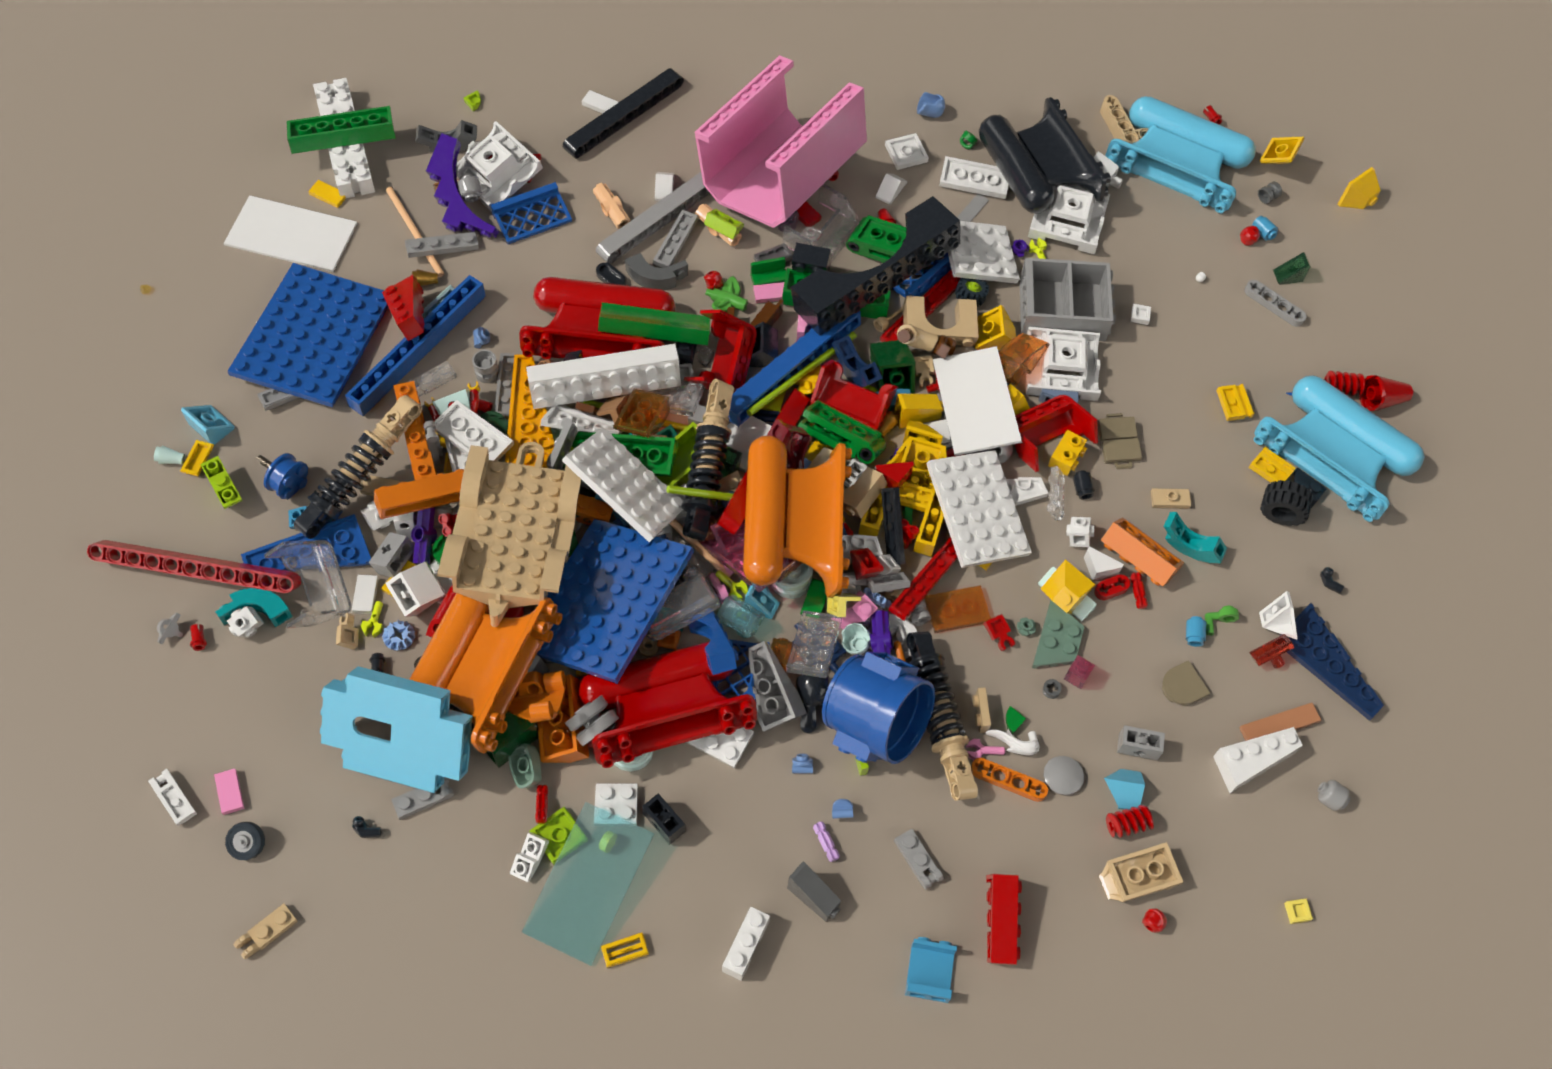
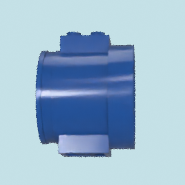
M866 652L865 656L861 654L851 656L835 673L823 701V722L827 727L837 731L832 744L838 746L839 751L846 754L851 753L856 756L857 760L867 763V761L876 762L881 759L891 764L900 763L918 745L929 724L935 702L933 684L916 676L919 670L918 667L886 652Z

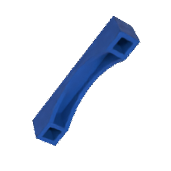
M707 602L684 607L685 618L690 632L710 639L709 644L705 647L708 667L712 674L715 675L737 669L736 660H739L737 650L733 648L732 641L728 639L727 632L724 631L722 623H719L718 616L715 615L713 607L709 608Z

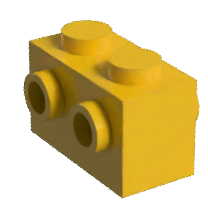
M1067 430L1052 454L1048 467L1066 476L1069 475L1071 470L1075 471L1079 464L1077 459L1079 456L1082 458L1087 450V447H1085L1087 439Z

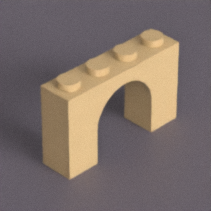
M906 296L903 303L904 324H911L936 335L938 340L941 335H945L954 339L956 345L964 347L975 346L979 338L976 300L959 299L955 306L956 325L949 329H939L932 326L925 317L924 297Z
M823 447L808 468L825 463L829 460L832 450ZM867 467L852 486L844 489L843 510L849 516H856L860 519L864 516L880 495L881 489L887 486L883 473Z

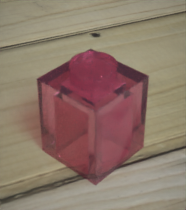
M1077 655L1064 680L1082 689L1095 665Z

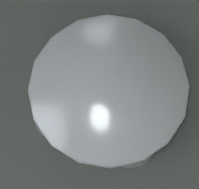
M1054 757L1048 761L1044 768V783L1057 794L1072 796L1081 788L1084 782L1082 767L1071 757Z

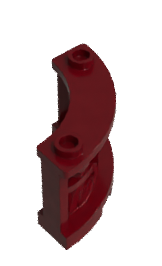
M776 419L768 436L771 435L779 438L785 444L787 468L804 469L805 454L812 437L802 427H796Z

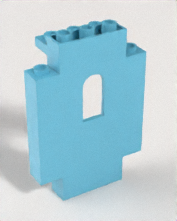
M358 666L348 673L342 681L334 679L322 689L321 743L343 749L341 757L343 759V768L435 793L444 784V777L459 781L468 772L473 716L449 709L451 690ZM356 717H365L391 724V741L359 732L357 726H355Z

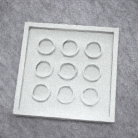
M960 221V245L948 252L953 277L1018 283L1020 277L1006 226Z

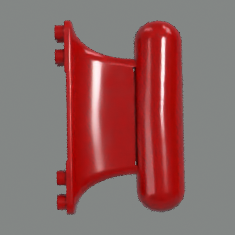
M558 277L542 278L534 287L533 298L535 304L540 310L547 313H555L556 315L545 327L523 326L519 331L520 348L525 357L530 358L534 355L541 356L547 360L551 359V357L564 358L567 353L582 350L583 358L664 346L663 342L647 339L646 337L598 331L601 306L603 302L675 312V301L670 293L662 289Z
M709 642L630 662L618 684L588 674L581 680L578 689V697L583 706L589 701L593 702L602 695L608 702V705L601 712L616 708V714L619 717L613 730L597 734L592 739L596 762L602 765L603 768H610L615 762L619 761L629 763L635 757L710 735L721 733L731 735L736 729L743 727L748 730L755 727L757 720L755 699L749 694L727 698L718 692L712 682L725 679L732 674L733 670L715 675L712 674L708 667L705 647Z

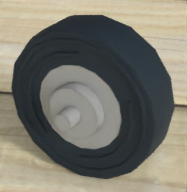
M240 822L228 831L225 837V846L233 858L247 861L257 857L262 852L265 846V835L259 825L253 822Z

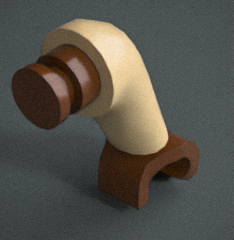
M904 324L897 331V338L901 343L930 352L933 350L932 354L944 359L952 355L956 349V341L954 339L941 335L938 340V336L911 324Z

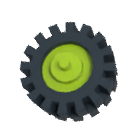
M960 278L955 290L956 298L976 300L977 307L978 305L981 306L988 295L989 285H986V281L982 282L979 279Z

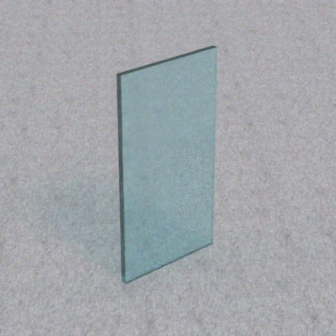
M585 802L522 933L592 966L654 833Z

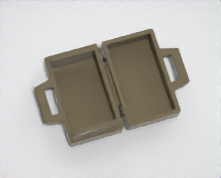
M1122 413L1106 414L1105 419L1097 421L1105 463H1114L1116 469L1132 468V461H1140L1142 459L1134 417H1123ZM1118 462H1128V464H1118Z

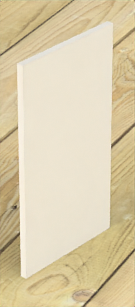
M249 195L224 245L334 272L357 226V222Z
M997 346L947 356L945 359H933L955 456L1022 443Z

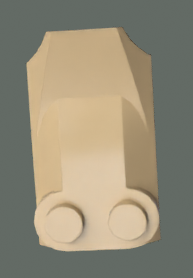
M1167 842L1108 860L1104 870L1099 875L1107 898L1121 902L1158 891L1169 890L1183 883Z

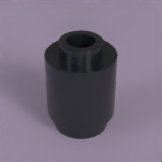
M1085 470L1076 472L1072 478L1076 495L1081 500L1092 498L1095 489L1091 473Z

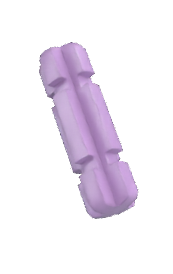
M824 822L816 823L813 829L816 835L818 834V839L824 852H827L828 860L830 862L838 860L840 857L839 852L835 849V844L829 832L826 831L827 828Z

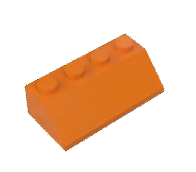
M1125 518L1113 522L1101 539L1108 550L1116 551L1120 554L1119 557L1123 561L1132 563L1138 572L1147 574L1151 577L1150 580L1158 586H1165L1185 563Z
M570 674L565 676V696L558 715L554 719L537 722L540 759L542 763H572L589 758L588 743L582 746L576 739L577 734L583 731L585 727L582 725L576 731H570L565 724L575 715L576 711L583 707L578 697L579 683L581 681Z

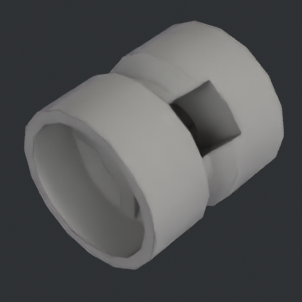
M485 349L476 352L472 358L476 378L482 383L494 382L498 378L499 371L495 354Z

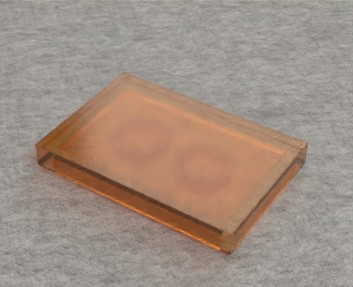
M981 585L927 595L924 598L927 610L931 616L930 621L934 633L980 625L991 619Z

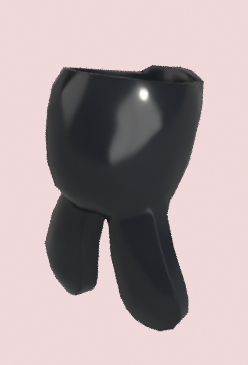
M826 671L812 672L796 678V688L807 714L801 716L800 727L804 733H811L816 728V707H823L825 694L830 684V678Z

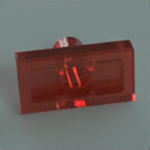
M1283 634L1249 653L1258 666L1271 661L1274 668H1280L1285 664L1281 655L1293 649L1294 646L1291 640Z

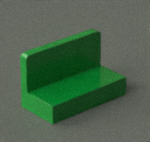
M785 257L752 262L750 277L753 285L785 282Z

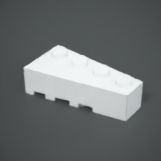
M1292 727L1222 747L1213 757L1229 793H1232L1237 788L1295 754L1303 745L1295 728Z

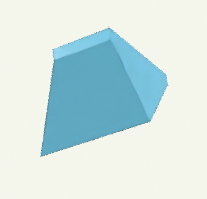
M752 583L745 595V605H749L754 613L768 619L773 618L780 602L773 597L767 585L758 586Z
M1120 769L1104 778L1118 805V809L1130 810L1131 807L1137 808L1141 805L1145 788L1141 772Z

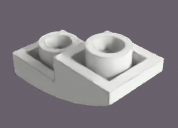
M532 832L528 833L521 853L516 854L510 874L529 882L542 860L549 840Z

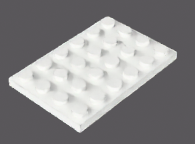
M601 428L562 459L563 463L648 542L654 539L684 511L681 508L683 500L675 494L667 493V485L662 483L652 471L648 470L638 458L634 457L624 445L620 444L604 428Z
M996 450L929 460L926 463L961 568L1029 556L1032 553Z

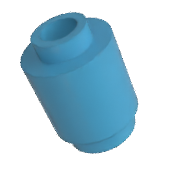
M1259 216L1252 224V226H1256L1259 229L1260 236L1265 241L1274 239L1278 234V227L1267 217Z
M1193 616L1186 621V640L1190 646L1200 647L1206 641V621L1202 617Z

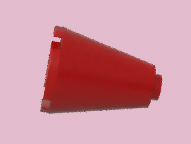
M1370 375L1365 378L1364 392L1359 396L1363 407L1369 411H1377L1410 401L1414 391L1410 384L1377 375Z

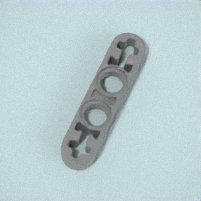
M1257 280L1248 281L1244 289L1247 296L1292 326L1299 327L1304 323L1306 313L1261 282ZM1264 296H1270L1272 301L1265 300ZM1283 305L1287 310H1280L1278 306Z

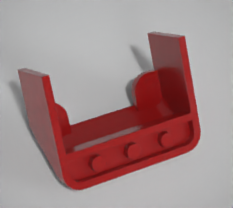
M700 310V314L712 319L711 332L715 337L719 338L711 372L702 371L699 377H684V381L709 390L712 381L718 379L734 387L733 393H735L746 381L756 339V329L753 325L723 310Z
M1067 395L1056 396L1015 415L1022 443L1014 444L1019 457L1035 472L1039 471L1038 448L1036 446L1061 434H1065L1067 430L1079 436H1086L1094 444L1098 443L1097 419Z

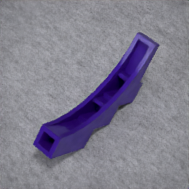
M441 133L426 172L431 180L439 182L434 194L438 204L448 207L442 220L443 224L451 232H456V230L462 232L463 228L471 232L479 231L482 236L487 238L491 236L497 238L499 231L496 227L484 222L472 213L461 198L458 191L456 173L461 143L458 139Z

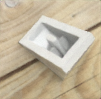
M656 173L655 201H660L673 192L675 173Z
M886 173L876 198L891 205L907 184V181L895 174Z
M1090 546L1084 556L1092 581L1119 575L1124 565Z

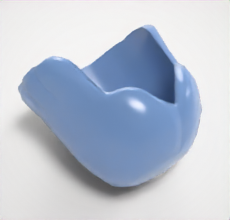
M924 92L918 102L917 114L931 118H938L943 114L945 99L939 94L934 95Z

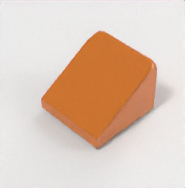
M661 627L657 646L677 650L681 631Z

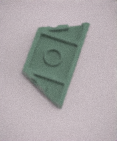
M1052 600L1048 606L1032 665L1034 669L1046 665L1053 667L1059 664H1074L1077 658L1084 626Z

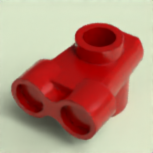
M443 513L439 515L438 520L443 525L442 533L444 536L448 537L449 534L453 533L457 514Z
M902 519L904 549H907L911 541L917 538L919 528L909 525L907 520Z

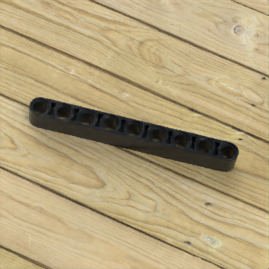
M672 68L665 70L567 137L562 144L563 149L573 158H580L678 90L683 85L684 78Z

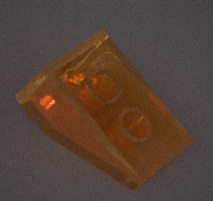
M634 388L613 425V429L647 438L651 437L664 425L670 413L669 397Z

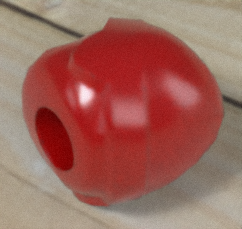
M1248 226L1240 233L1241 242L1246 246L1253 245L1260 237V231L1256 226Z
M710 271L704 276L708 289L714 290V288L718 289L723 286V278L718 271Z
M1153 908L1145 913L1142 923L1149 931L1159 933L1165 929L1167 918L1161 910Z

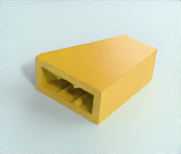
M897 394L894 413L899 417L897 420L899 429L907 427L910 420L926 423L941 419L944 407L942 401H939L937 394Z

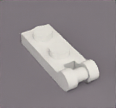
M165 769L161 772L160 776L157 778L153 777L148 782L175 824L179 827L197 815L170 771ZM164 782H168V784L164 785L163 787L160 786Z

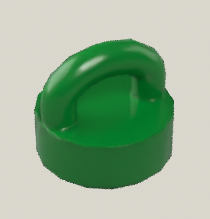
M967 130L960 137V144L966 149H971L978 141V138ZM964 139L969 141L970 145L965 144Z

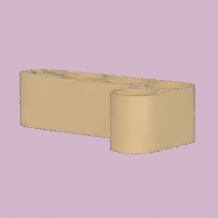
M1107 95L1104 98L1100 113L1114 139H1121L1130 144L1140 140L1146 134L1148 128L1135 130L1117 97Z

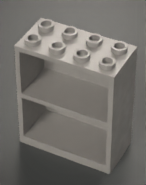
M1025 258L1019 280L1021 336L1026 337L1028 327L1100 333L1099 341L1106 342L1107 336L1111 334L1112 325L1116 321V314H1113L1115 300L1112 299L1114 285H1111L1113 270H1110V263Z

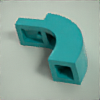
M1177 512L1169 513L1163 527L1167 531L1165 539L1173 548L1198 561L1207 563L1222 562L1227 547L1220 536L1197 534L1185 525Z
M256 588L242 589L230 594L232 602L222 605L215 611L223 625L228 624L227 620L231 618V614L240 608L243 609L246 606L253 607L256 612L265 614L275 627L293 617L284 601L278 595L268 590Z

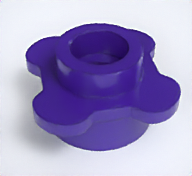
M1021 239L1015 240L1013 246H1011L1013 253L1020 258L1024 257L1026 251H1029V246Z

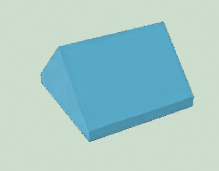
M212 405L182 407L181 409L188 424L211 444L215 445L235 428Z

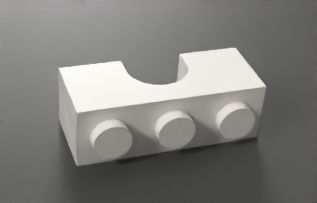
M750 907L722 965V972L742 981L758 942L761 941L769 924L770 915Z

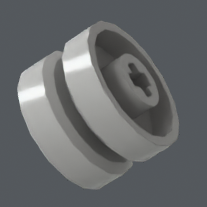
M602 695L593 702L589 701L576 711L572 718L565 722L570 731H576L582 725L585 727L576 737L582 746L619 719L614 710H609L602 716L599 714L608 705V702Z

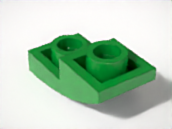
M812 579L800 612L801 615L819 620L827 598L824 582Z

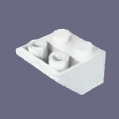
M427 562L402 571L385 583L405 617L417 616L446 595Z

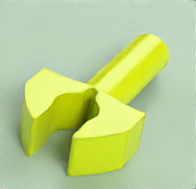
M1038 238V246H1036L1032 239L1029 244V253H1036L1039 259H1046L1043 252L1047 248L1046 242Z
M721 570L716 572V577L730 588L729 597L733 600H742L743 597L736 592V589H740L746 595L748 592L746 583L743 580L734 582Z
M381 601L375 602L371 618L368 621H362L361 628L366 637L369 628L373 625V638L382 633L383 625L378 623L383 607Z

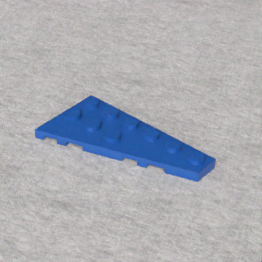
M355 514L327 523L313 539H308L302 533L241 554L245 564L286 571L370 565L369 561L371 560Z

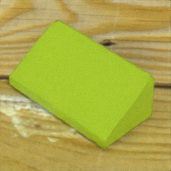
M718 209L708 212L704 221L706 226L730 239H734L744 227V223Z

